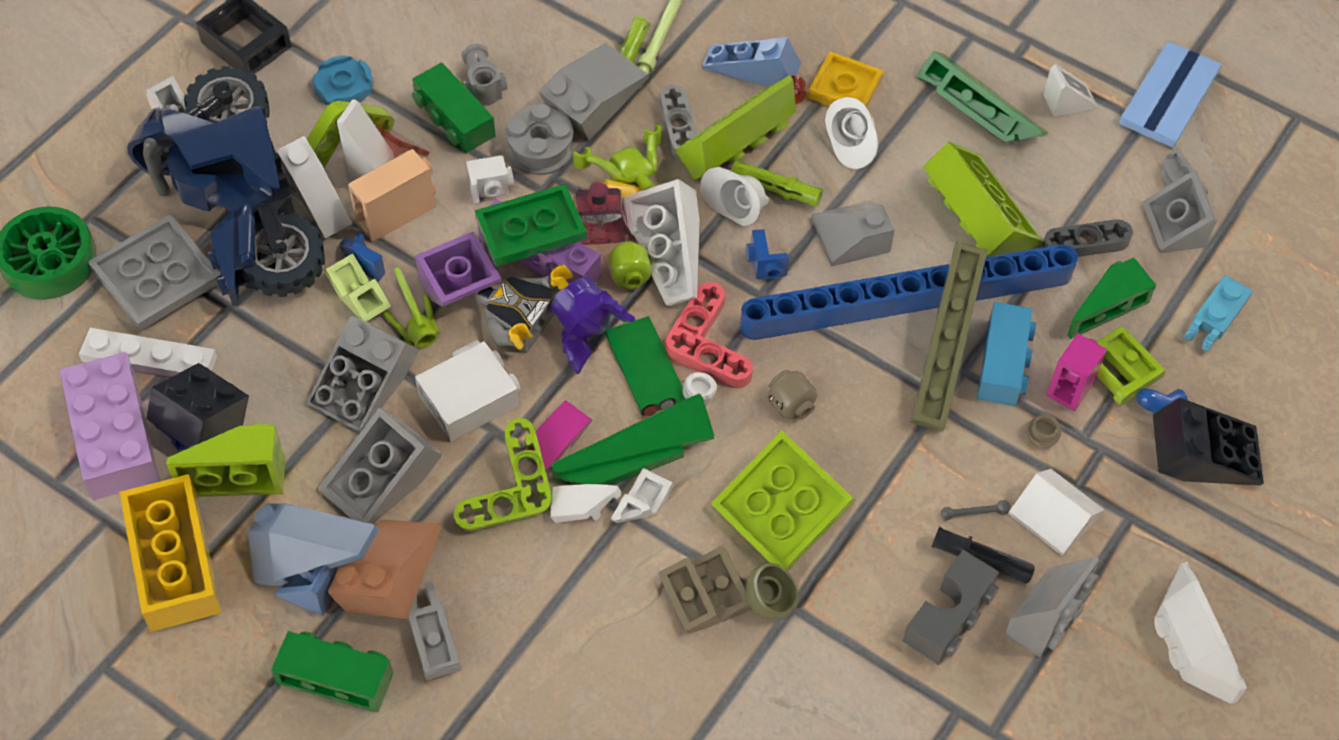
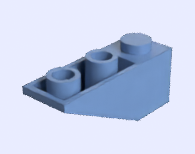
M788 37L711 45L702 67L712 72L770 86L789 75L794 82L801 61Z

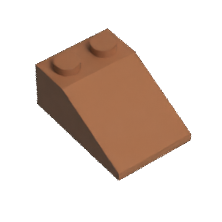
M380 519L375 524L380 530L364 558L339 566L328 593L346 613L407 619L442 527L439 523Z

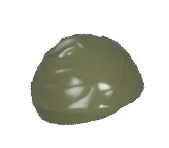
M774 563L759 565L750 573L746 583L748 604L762 617L767 619L784 618L792 613L798 604L799 591L797 584L791 574L780 565Z

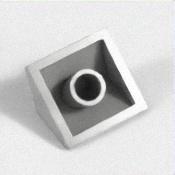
M1196 170L1191 171L1142 201L1161 252L1166 253L1206 247L1217 220Z

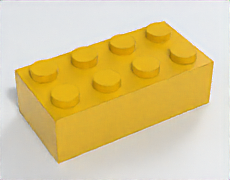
M187 474L119 492L141 613L150 631L154 632L221 614L222 611L198 496L190 475Z

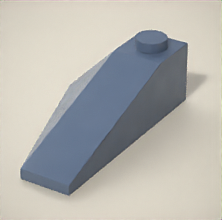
M266 503L256 513L255 521L248 531L253 581L257 585L280 586L288 583L290 576L300 574L305 578L311 576L315 568L324 565L332 569L363 559L380 529L374 524L287 503Z

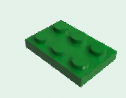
M566 184L474 210L476 221L495 267L587 240V230Z

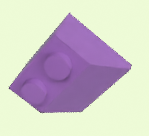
M474 232L415 255L419 280L431 301L442 307L502 282L499 273Z

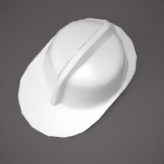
M844 97L837 99L830 105L825 118L827 132L835 155L845 167L852 169L864 168L876 156L879 145L873 116L866 106L856 98Z
M715 167L705 172L701 179L700 190L707 205L715 212L742 226L752 225L756 222L760 211L768 204L770 199L765 195L761 182L750 175H738L728 169Z

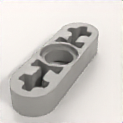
M669 85L660 92V109L671 154L675 159L681 161L674 149L681 145V138L685 137L686 142L697 133L686 91L680 86ZM671 98H674L677 102V108H673ZM675 119H683L687 124L682 127H676L671 122Z

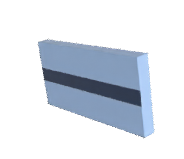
M1167 41L1121 116L1119 124L1174 148L1222 64Z

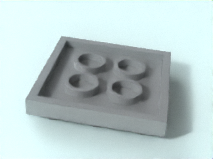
M171 214L88 262L93 273L140 331L217 286V277L222 276L217 269L213 270L210 260Z

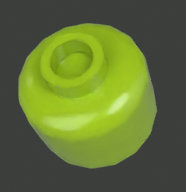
M625 241L618 244L609 253L608 265L613 282L617 286L625 289H636L645 284L651 277V264L647 251L642 245Z

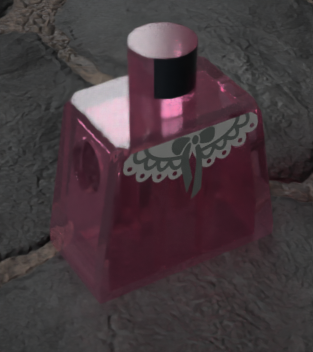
M595 182L590 185L589 189L575 192L573 201L587 230V240L580 241L579 243L593 245L630 241L625 204L620 189L608 188L602 182Z

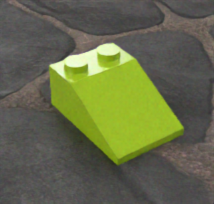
M254 423L252 425L238 426L167 458L166 464L172 478L189 474L198 497L283 494L286 458L275 425Z

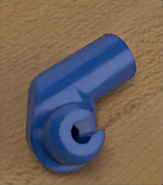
M1143 388L1136 396L1137 403L1152 413L1158 412L1179 397L1186 400L1188 398L1181 389L1165 395L1153 389Z

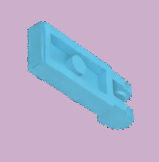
M1224 275L1194 317L1191 326L1185 333L1184 339L1191 341L1196 337L1199 329H1203L1210 333L1202 343V349L1208 352L1216 340L1222 338L1249 300L1253 290Z

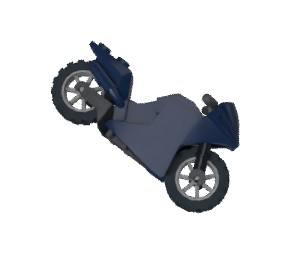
M222 66V69L215 70V68L209 69L207 74L198 75L195 78L194 84L190 83L187 87L188 95H184L186 114L166 107L161 109L159 107L153 108L136 128L128 143L127 153L141 170L150 175L160 196L165 197L170 193V188L164 176H171L173 186L184 204L208 212L217 206L231 211L210 233L213 250L208 251L213 270L220 268L222 276L217 277L222 296L229 294L232 306L239 304V287L246 286L247 289L253 288L256 291L260 289L263 291V294L268 296L278 294V297H287L288 293L299 294L303 292L302 289L306 286L310 288L315 283L314 279L316 277L319 278L323 272L322 265H325L324 245L317 227L313 228L311 221L306 218L301 219L298 214H295L287 176L283 173L279 155L276 153L269 135L266 118L270 116L267 91H265L263 82L261 80L258 81L254 73H246L243 68L236 67V69H230V66ZM241 96L248 99L243 101H237ZM237 109H246V110L243 111V112H239ZM295 242L303 246V248L291 249ZM261 253L269 255L261 260ZM303 256V258L298 263H296L293 259L290 258ZM273 264V269L267 268L266 266Z

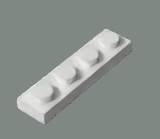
M95 328L89 329L79 352L82 362H89L126 352L134 371L172 377L197 363L212 371L217 359L215 349Z

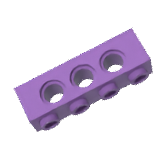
M495 199V200L490 204V206H491V205H494V204H497V203H501V201L498 200V199ZM478 226L480 242L486 245L483 235ZM579 242L516 261L544 277L551 275V272L557 266L565 265L573 274L572 279L566 280L568 284L585 276H589L594 284H596L601 277V254Z

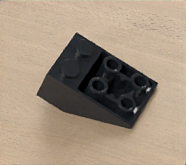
M1180 397L1153 414L1158 473L1184 482L1258 486L1264 484L1258 434L1255 425Z

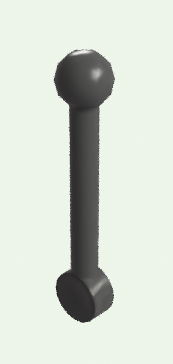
M1001 500L997 505L961 509L944 507L941 510V517L945 520H950L953 516L989 512L1006 515L1010 510V504L1005 500Z

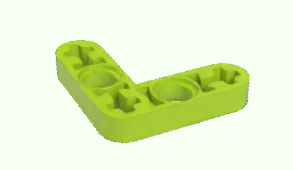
M335 101L329 104L307 138L323 168H325L341 141L337 121L351 102ZM361 104L382 137L388 134L394 125L393 117L382 107Z
M524 418L511 420L507 424L504 433L516 487L460 501L454 510V521L460 530L474 532L540 516L549 509L552 501L551 491L535 428L529 420ZM516 427H521L522 431L529 432V434L525 435L526 449L533 446L534 451L524 450L517 455L514 454V451H520L518 439L516 437L511 438L510 436L514 434ZM531 458L537 463L538 469L533 475L526 476L519 471L518 464L522 459ZM541 479L542 483H536V490L539 496H545L546 499L541 501V507L535 508L534 503L527 502V499L531 498L530 484L522 487V483H532ZM500 498L508 499L513 506L512 512L507 516L497 515L493 510V504L496 500ZM488 502L487 510L491 520L485 521V514L475 516L474 523L468 524L466 519H460L459 516L464 514V508L470 507L472 512H478L483 510L481 503Z

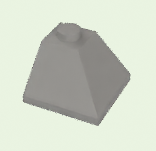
M866 201L811 215L831 266L891 251L894 228L883 205Z

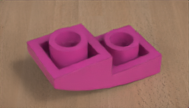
M567 400L536 431L544 467L549 472L551 471L552 463L558 461L570 445L573 447L592 422L591 418ZM524 446V447L522 448V451H524V450H533V451H534V448H533V446H531L530 448L526 449V446Z

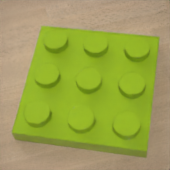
M781 430L714 499L711 505L770 563L780 565L789 571L856 500Z

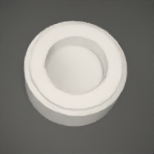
M692 373L685 379L683 395L685 399H688L696 394H701L705 405H707L715 397L717 384L706 373Z

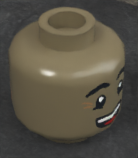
M784 370L777 374L769 383V401L784 418L793 419L799 417V419H803L815 409L814 402L817 398V391L801 372Z

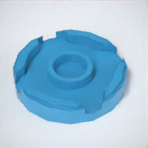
M351 56L332 57L324 61L313 76L315 94L322 102L328 105L335 101L351 102L356 100L360 103L371 93L373 87L371 69L364 61L360 59L359 61L352 60Z

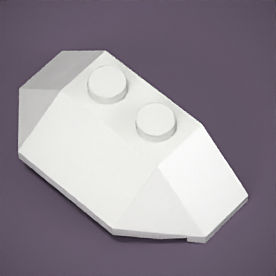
M1188 562L1181 563L1154 619L1156 632L1161 638H1164L1169 648L1170 662L1174 669L1179 670L1183 681L1230 704L1236 703L1247 689L1246 684L1238 672V666L1195 574Z

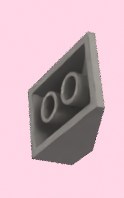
M605 43L558 70L538 92L544 104L562 111L571 121L573 129L589 141L646 82L649 75Z
M378 408L318 489L351 519L373 524L423 482L443 454L400 417Z

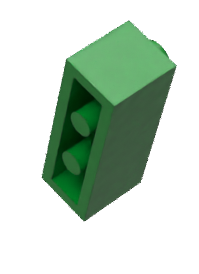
M442 62L412 78L414 89L412 97L419 108H424L429 113L432 122L437 127L441 126L446 131L447 137L453 145H458L465 153H468L496 137L494 117Z
M287 631L271 668L275 681L279 685L377 713L393 677L390 659H387L384 654L369 650L367 653L358 651L342 641L326 642L320 640L316 635L301 631L299 634Z

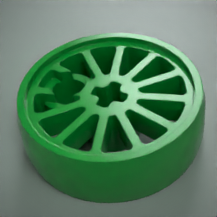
M53 206L30 209L15 216L0 231V273L5 282L14 291L25 297L52 299L64 296L80 287L92 273L88 262L96 257L94 239L86 223L70 210ZM49 229H54L52 234L46 231ZM22 241H26V242H27V246L19 245V244H20Z

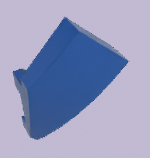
M357 234L351 240L345 237L341 241L339 246L344 255L347 257L353 253L365 275L379 282L385 275L382 255L366 247L362 234Z

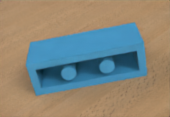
M999 302L993 303L988 322L977 399L1016 406L1019 395L1026 394L1029 376L1023 375L1024 367H1030L1033 349L1027 348L1028 341H1033L1036 330V322H1031L1032 308Z

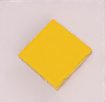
M830 51L810 85L806 98L830 107L837 99L851 97L858 99L867 108L883 79L884 70Z

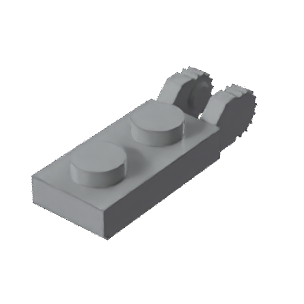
M433 582L425 584V594L430 602V606L417 609L415 597L408 615L426 681L461 671V665L442 602L439 603Z

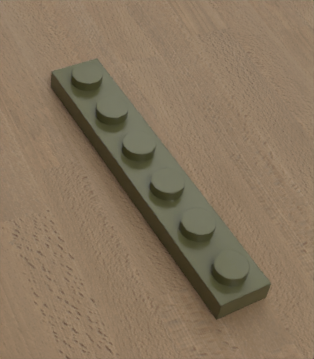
M957 241L953 247L910 423L942 432L945 429L988 250Z

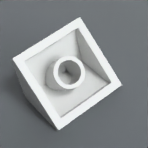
M1052 469L1036 473L1008 515L1063 557L1105 510Z

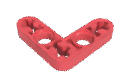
M706 282L697 289V298L689 301L668 333L666 353L672 360L698 372L706 373L721 383L733 388H743L752 379L753 366L751 361L737 352L704 338L725 304V290L718 283ZM711 295L716 296V299L712 298L709 301L707 309L704 308L705 298H710ZM692 316H698L704 320V323L699 327L689 325L687 320ZM681 342L686 343V346L682 345L680 346V348L675 347V344L679 345ZM705 353H713L717 356L718 360L712 364H707L701 361L700 357ZM738 368L743 369V372H739L737 375L732 374V371H737Z

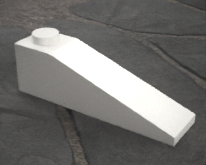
M677 179L625 196L627 226L631 234L635 236L638 244L642 245L647 251L652 268L651 275L665 304L672 306L697 298L700 218L696 190Z

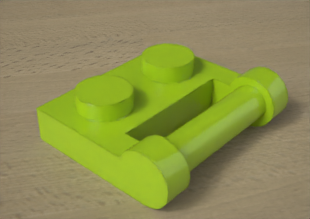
M1123 326L1096 341L1100 346L1107 349L1104 357L1129 382L1124 386L1101 364L1097 377L1114 394L1113 399L1120 406L1128 403L1141 389L1147 388L1163 378L1166 372L1155 358Z

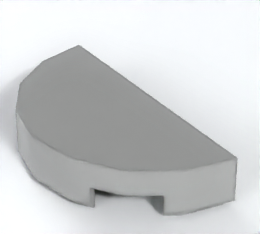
M1177 147L1167 154L1161 165L1160 175L1164 185L1167 187L1193 171V168ZM1203 184L1204 190H1205L1206 195H1207V194H1208V190L1206 189V187H1205L1204 184Z

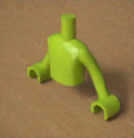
M655 125L654 132H650L646 128L644 129L643 142L647 145V159L636 148H627L613 154L609 162L591 154L590 147H584V154H578L576 151H573V165L578 169H586L593 163L604 169L617 182L625 184L637 183L642 191L653 188L655 186L649 177L657 171L656 146L661 143L662 127L661 125Z

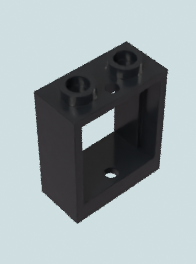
M226 0L196 22L201 43L232 68H243L246 73H257L292 47L288 27L253 0ZM246 19L263 33L237 51L220 36Z

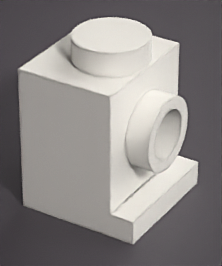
M503 155L466 161L473 204H478L479 198L509 194L508 186L514 185L512 168L505 167Z

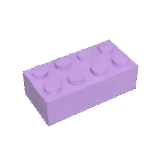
M123 352L60 369L81 474L92 500L160 482L135 372L127 353Z

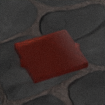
M373 122L380 134L387 140L404 149H414L417 154L428 157L430 153L428 150L395 130Z

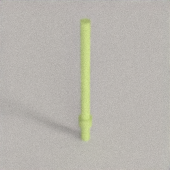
M682 0L669 1L646 52L640 56L636 64L637 67L647 74L653 72L657 63L655 58Z

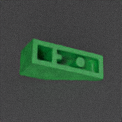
M1135 257L1124 262L1117 261L1107 269L1073 316L1067 333L1070 339L1074 338L1077 333L1081 335L1150 302L1156 288V283Z

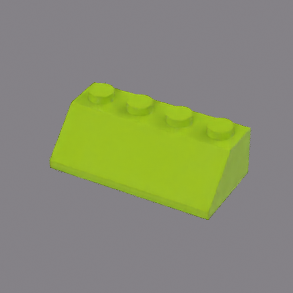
M789 75L762 89L674 149L694 180L703 177L704 173L710 168L720 167L726 161L732 164L745 155L743 152L744 148L749 145L752 149L767 140L765 136L767 132L772 130L773 133H776L789 124L787 119L796 113L792 77Z
M948 141L923 166L929 175L927 178L928 182L933 188L943 194L945 197L943 202L946 207L953 213H956L961 219L959 222L961 228L967 234L974 237L977 241L976 247L988 250L986 257L1031 250L1043 243L1044 240L980 154Z

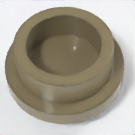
M1040 415L1029 423L1027 433L1029 439L1034 444L1041 447H1051L1059 441L1061 427L1054 417Z

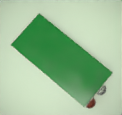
M649 316L609 328L604 332L642 416L650 417L656 414L657 411L665 410L686 400L683 395V386Z

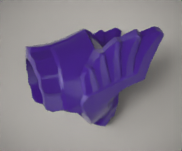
M589 276L578 278L560 290L551 305V310L558 316V320L564 327L561 333L563 336V353H566L567 361L569 364H572L576 374L581 372L586 361L593 353L587 338L606 332L611 326L612 314L624 323L636 320L607 291H603L594 284Z

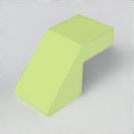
M353 253L323 270L339 298L359 319L368 321L391 307L376 279L368 280Z

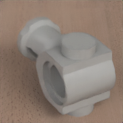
M480 44L467 46L461 54L463 62L468 66L466 70L467 80L462 81V84L482 105H491L497 100L502 99V91L507 90L505 75L503 72L498 73L496 65L487 61L488 52L485 46Z

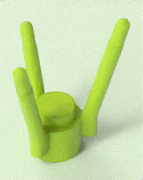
M396 267L394 272L413 317L408 320L406 330L387 309L381 313L403 336L405 342L410 345L414 344L418 349L426 348L435 343L438 339V334H440L435 322L430 297L428 294H425L423 297L427 317H425V315L420 314L400 268Z

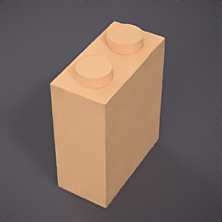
M414 149L348 183L355 221L372 242L435 208L434 193H436V189L431 180V174H433L432 166L425 157L420 158Z

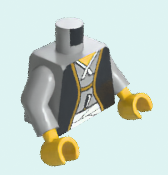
M565 265L557 266L553 269L551 275L542 278L518 279L509 277L499 290L488 287L478 292L476 300L486 306L487 329L497 345L516 346L518 350L520 349L525 353L529 351L555 314L551 310V305L557 295L556 290L558 288L562 290L569 284L566 280L573 278V274Z

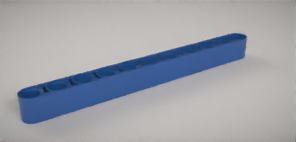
M1054 245L986 257L976 301L1066 285L1071 281L1078 261V253L1071 246ZM949 264L752 298L742 305L740 331L748 339L760 340L939 308Z

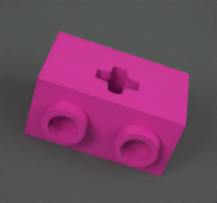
M1077 333L1058 360L1046 396L1075 412L1093 386L1107 349L1100 346L1095 340Z

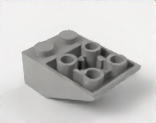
M351 315L306 404L361 432L377 409L383 407L404 380L419 349Z
M1092 557L1048 568L1011 617L1005 634L1040 658L1048 647L1054 651L1063 639L1064 631L1069 623L1073 625L1084 609L1083 605L1091 594L1090 590L1099 577L1094 573L1099 559Z

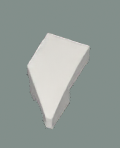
M643 468L629 494H624L611 517L612 521L621 523L657 515L674 488L673 483Z
M597 484L553 487L550 517L555 523L588 519L589 516L597 521L602 516L600 511L612 498L617 500L621 496V490L618 486Z

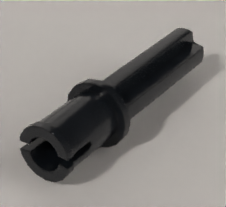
M939 526L931 546L932 548L940 549L957 557L962 550H965L1003 575L1024 583L1031 581L1035 571L1034 564L973 541V536L969 535L966 538Z

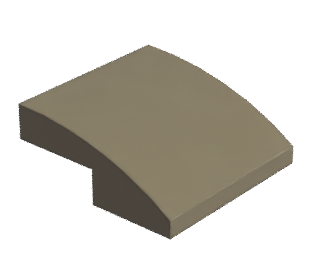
M723 545L693 561L690 557H687L658 572L687 634L709 628L752 609L748 604L746 589Z

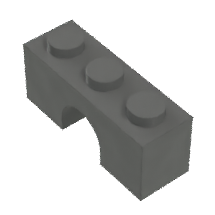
M962 550L944 575L940 591L954 600L956 607L945 610L925 601L908 624L902 642L938 665L945 655L952 657L962 642L959 635L964 628L970 631L981 615L977 611L982 603L989 605L998 592L999 587L995 585L999 572L965 550Z

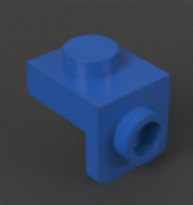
M752 230L751 243L746 244V257L748 262H753L756 279H777L787 276L789 265L788 253L769 255L765 230Z

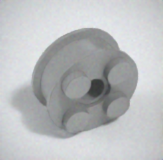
M539 103L517 111L510 118L506 126L507 154L510 161L518 169L533 175H546L562 169L570 161L573 154V127L569 118L562 111Z

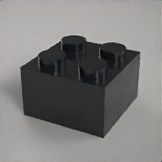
M197 363L151 387L146 419L190 448L238 426H243L249 395L209 368Z

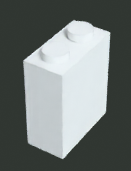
M485 341L415 376L418 395L450 442L519 406L518 392L521 391V387L517 378L512 373L507 374L500 354L496 350L491 351Z

